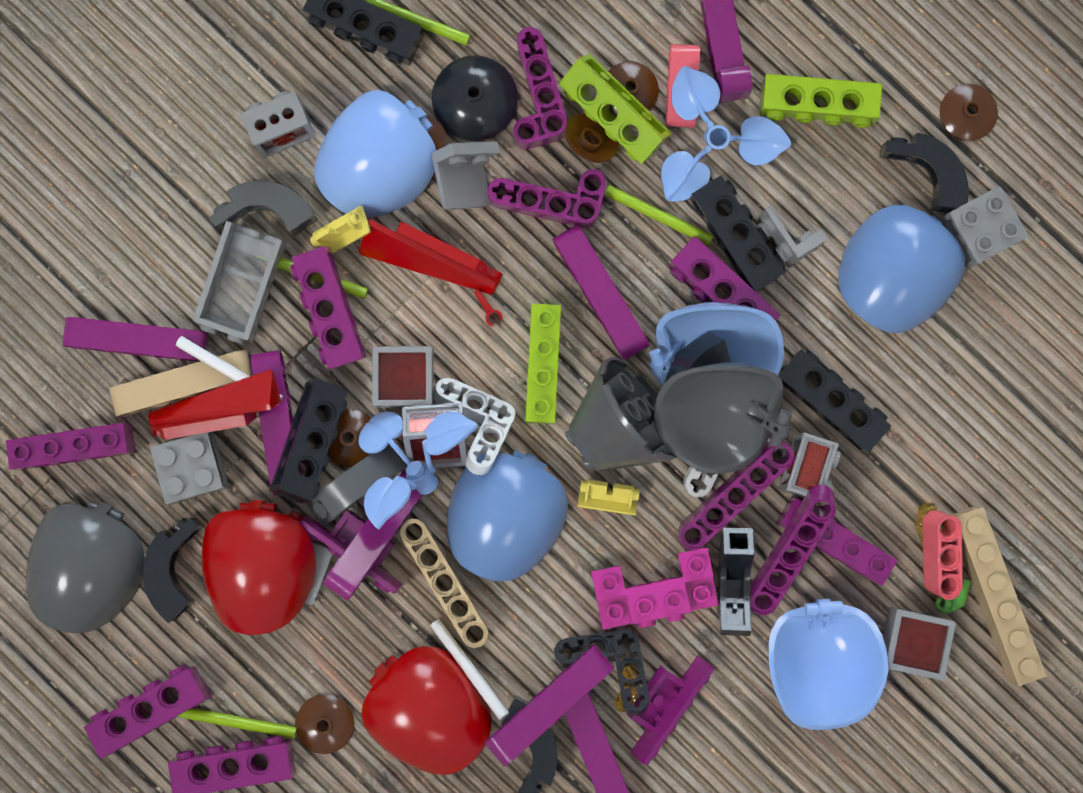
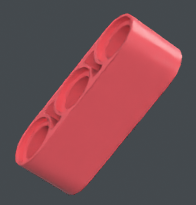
M670 44L666 127L695 128L696 118L689 121L684 120L675 112L671 95L674 80L682 67L688 66L699 71L700 45Z
M932 510L923 519L924 586L929 592L946 600L955 599L962 591V526L957 517L939 510Z

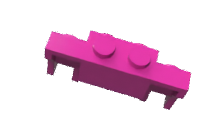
M703 547L697 550L677 553L682 576L629 587L624 586L620 565L591 571L603 630L637 623L639 628L656 625V619L667 617L668 622L685 619L684 613L719 605L708 548Z

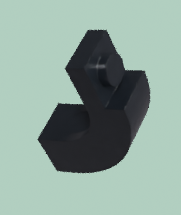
M916 133L911 138L910 143H907V139L895 137L890 138V141L887 140L881 146L879 158L912 162L922 167L928 173L933 185L931 211L949 213L968 203L969 187L965 169L957 155L940 140L926 134Z
M708 332L689 343L673 361L665 382L673 375L694 367L726 362L731 363L725 340Z
M183 518L172 529L175 532L173 535L168 530H161L151 542L143 564L144 588L150 603L167 623L174 622L196 601L179 583L175 572V563L181 549L205 526L198 518H190L189 520Z
M723 527L717 587L720 635L750 636L751 634L750 574L754 558L753 528Z
M515 695L507 710L509 715L502 720L501 725H504L528 701ZM551 727L529 745L533 757L532 765L518 793H540L542 785L538 784L539 781L551 786L557 767V745Z

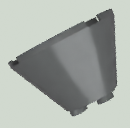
M616 357L608 358L598 369L570 423L569 430L565 432L567 440L570 444L577 447L582 455L583 464L590 471L594 469L605 471L675 459L677 456L667 448L656 428L654 415L658 393L640 373L634 376L626 369L629 366L628 363Z

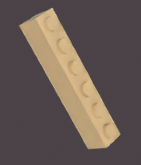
M971 507L952 514L961 522L962 559L970 581H972L973 589L1008 683L1022 686L1047 677L984 507Z

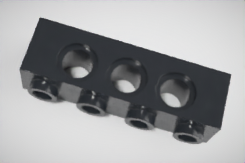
M307 0L302 9L306 19H308L307 22L313 27L321 30L326 27L334 31L333 34L339 39L347 42L352 39L360 43L359 46L365 51L373 54L378 51L386 55L385 58L389 62L399 66L402 63L410 66L424 37L421 26L364 0ZM337 8L344 10L339 18L330 17L332 10ZM366 20L370 22L369 27L365 30H357L355 28L359 21ZM385 33H394L396 37L392 42L386 43L381 40Z
M722 175L692 193L689 200L712 235H714L715 240L740 278L755 292H758L785 273L783 270L785 264L779 254L776 252L772 253L767 246L769 240L761 228L756 229L752 223L753 215L745 204L741 205L735 197L737 191L730 180L725 181ZM720 203L728 205L731 210L730 215H719L716 211V205ZM736 227L742 228L746 232V239L743 241L736 240L732 235V229ZM749 252H758L762 257V263L760 265L751 264L748 260Z
M802 349L797 351L778 374L783 386L863 454L869 453L891 427L886 421L888 419L887 415L876 407L871 409L865 404L864 400L866 398L856 389L851 388L849 390L841 383L843 378L834 370H825L819 364L821 360L810 350L804 352ZM807 373H814L818 377L819 383L816 388L807 386L805 382ZM830 392L838 393L841 398V403L837 408L832 407L828 402ZM853 411H858L863 416V423L859 427L853 425L850 420Z
M314 378L305 383L269 492L300 504L311 502L317 496L320 490V482L318 481L321 472L325 470L329 462L330 456L327 453L330 444L335 441L338 435V427L336 426L339 417L344 414L347 407V401L345 400L347 390L319 378ZM317 408H320L324 413L323 421L317 417ZM309 435L315 440L314 449L308 445L307 438ZM300 462L306 467L305 476H302L298 471Z

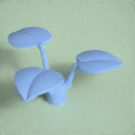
M684 66L676 75L672 86L671 98L673 108L681 118L688 121L695 119L700 114L702 120L708 126L704 133L706 147L695 158L685 151L672 153L666 158L661 168V180L665 199L673 202L689 199L692 193L708 184L710 169L704 163L699 162V160L710 152L712 148L722 149L730 141H741L738 148L740 156L749 164L764 165L791 146V141L779 125L765 117L754 116L744 120L740 128L742 136L730 135L726 127L714 125L705 112L712 111L719 103L720 89L718 84L708 74Z
M385 411L372 417L361 430L358 441L359 446L364 452L375 454L390 444L407 464V479L396 476L393 480L383 477L371 485L364 499L365 512L371 523L377 529H380L390 517L407 503L411 490L416 489L422 495L433 492L438 485V478L434 474L436 469L432 465L431 455H440L449 451L474 432L478 425L462 414L452 411L435 417L425 429L427 439L422 442L426 463L420 461L411 462L393 440L403 432V420L398 414Z

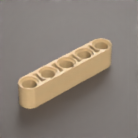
M247 350L218 356V358L245 374L253 375ZM200 361L111 387L109 392L116 418L186 400L236 381Z
M421 519L407 520L401 527L400 535L463 642L471 648L482 646L489 636V629L428 525ZM413 523L420 525L422 528V536L418 540L410 539L407 534L408 527ZM426 549H433L437 553L438 560L434 565H427L423 562L422 554ZM447 574L452 578L453 586L450 590L445 591L438 587L437 579L440 575ZM454 601H465L468 605V612L463 616L456 615L452 610ZM477 625L481 627L484 633L481 640L473 641L468 637L467 630L470 626Z

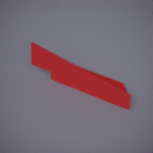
M369 219L368 225L371 233L362 238L359 248V254L470 289H480L481 292L490 295L495 292L503 276L501 272L486 266L487 264L482 260L402 221L396 232Z
M269 369L150 412L148 420L153 436L161 435L162 439L167 440L247 426L257 418L256 412L271 410L281 402L274 372Z

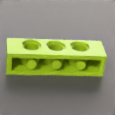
M590 54L578 58L558 83L564 89V94L584 108L586 116L598 122L605 129L606 135L613 141H618L626 149L627 155L634 161H639L643 164L649 160L672 135L671 131ZM589 85L595 87L597 91L596 97L591 95ZM610 104L617 109V117L611 114ZM630 125H634L638 129V137L631 133Z
M766 74L762 80L759 115H765L767 119L774 121L784 120V117L796 118L795 121L800 123L824 120V123L827 125H841L842 122L853 123L854 127L868 128L871 127V124L874 125L880 118L882 83ZM787 94L794 95L798 100V104L789 105L785 101L784 96ZM813 98H824L827 103V107H817L813 101ZM844 99L852 100L855 104V110H847L843 106L842 101Z
M531 304L526 423L555 425L561 305Z

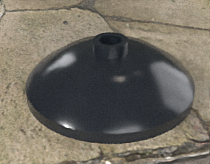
M474 55L454 60L440 72L433 86L432 106L437 120L448 133L461 140L478 142L499 135L509 126L517 110L518 93L513 77L503 65L488 57ZM473 89L479 91V95L475 98L468 95Z

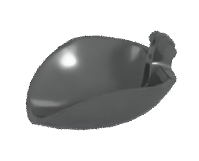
M726 362L694 367L669 378L663 384L657 396L654 417L660 438L667 448L680 460L703 473L725 474L742 469L752 463L762 453L771 433L770 444L781 447L783 439L788 436L791 428L789 421L792 413L785 409H781L779 413L784 387L782 380L776 373L748 364Z
M89 501L87 507L73 504L58 505L46 513L33 537L26 569L28 604L32 613L40 622L62 632L86 633L109 623L129 604L141 584L145 558L144 549L139 537L131 528L121 522L124 513L114 510L112 505L104 502L99 504L94 501Z

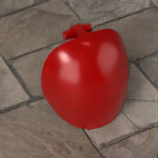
M252 500L251 503L241 502L240 510L225 511L211 518L205 527L202 544V573L212 606L224 626L233 632L246 635H260L271 633L290 623L306 602L316 575L314 548L307 531L302 525L289 515L277 513L276 503H266L265 500Z
M421 646L411 649L398 659L391 655L385 663L381 662L374 670L375 675L368 681L372 688L363 702L361 712L363 725L375 742L394 758L430 774H454L471 764L483 750L484 743L489 738L492 725L491 709L449 652L436 647Z

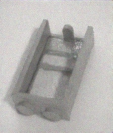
M226 221L193 318V322L201 324L199 329L212 334H217L219 330L228 334V340L244 344L245 340L253 341L287 242Z

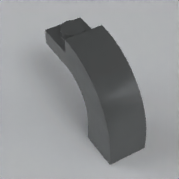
M250 181L232 187L226 192L233 201L220 204L213 210L214 214L209 217L214 226L222 232L226 221L235 223L250 212L266 210L280 216L294 236L318 220L310 207L297 193L284 185L270 181Z
M388 444L385 449L367 456L325 486L307 505L322 526L325 527L364 498L368 489L378 479L388 477L392 480L407 467V464Z

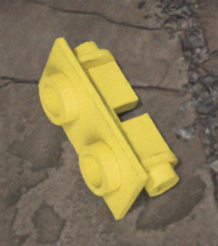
M363 206L355 208L313 232V236L310 238L314 247L328 246L333 254L371 233Z
M589 478L587 481L581 480L578 507L636 516L640 489H635L634 485L614 483L613 489H608V482L595 481Z

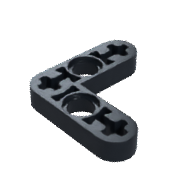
M622 629L565 638L556 644L554 648L556 662L561 667L567 668L581 655L580 652H576L580 651L579 645L583 644L585 652L592 643H602L605 646L603 654L610 662L615 661L624 710L632 716H640L647 711L649 707V694L640 643L634 631ZM624 638H628V642L633 643L630 644L631 657L625 658L624 647L620 645ZM570 647L571 652H576L571 654V659H565L564 655H559L564 653V648ZM626 666H636L639 669V675L635 679L625 678L622 671ZM636 686L638 698L644 699L640 701V707H634L633 703L627 702L632 700L631 687Z

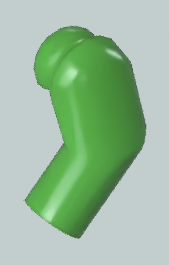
M962 578L963 586L959 596L952 600H946L942 597L937 598L935 601L936 609L942 614H949L964 607L972 581Z

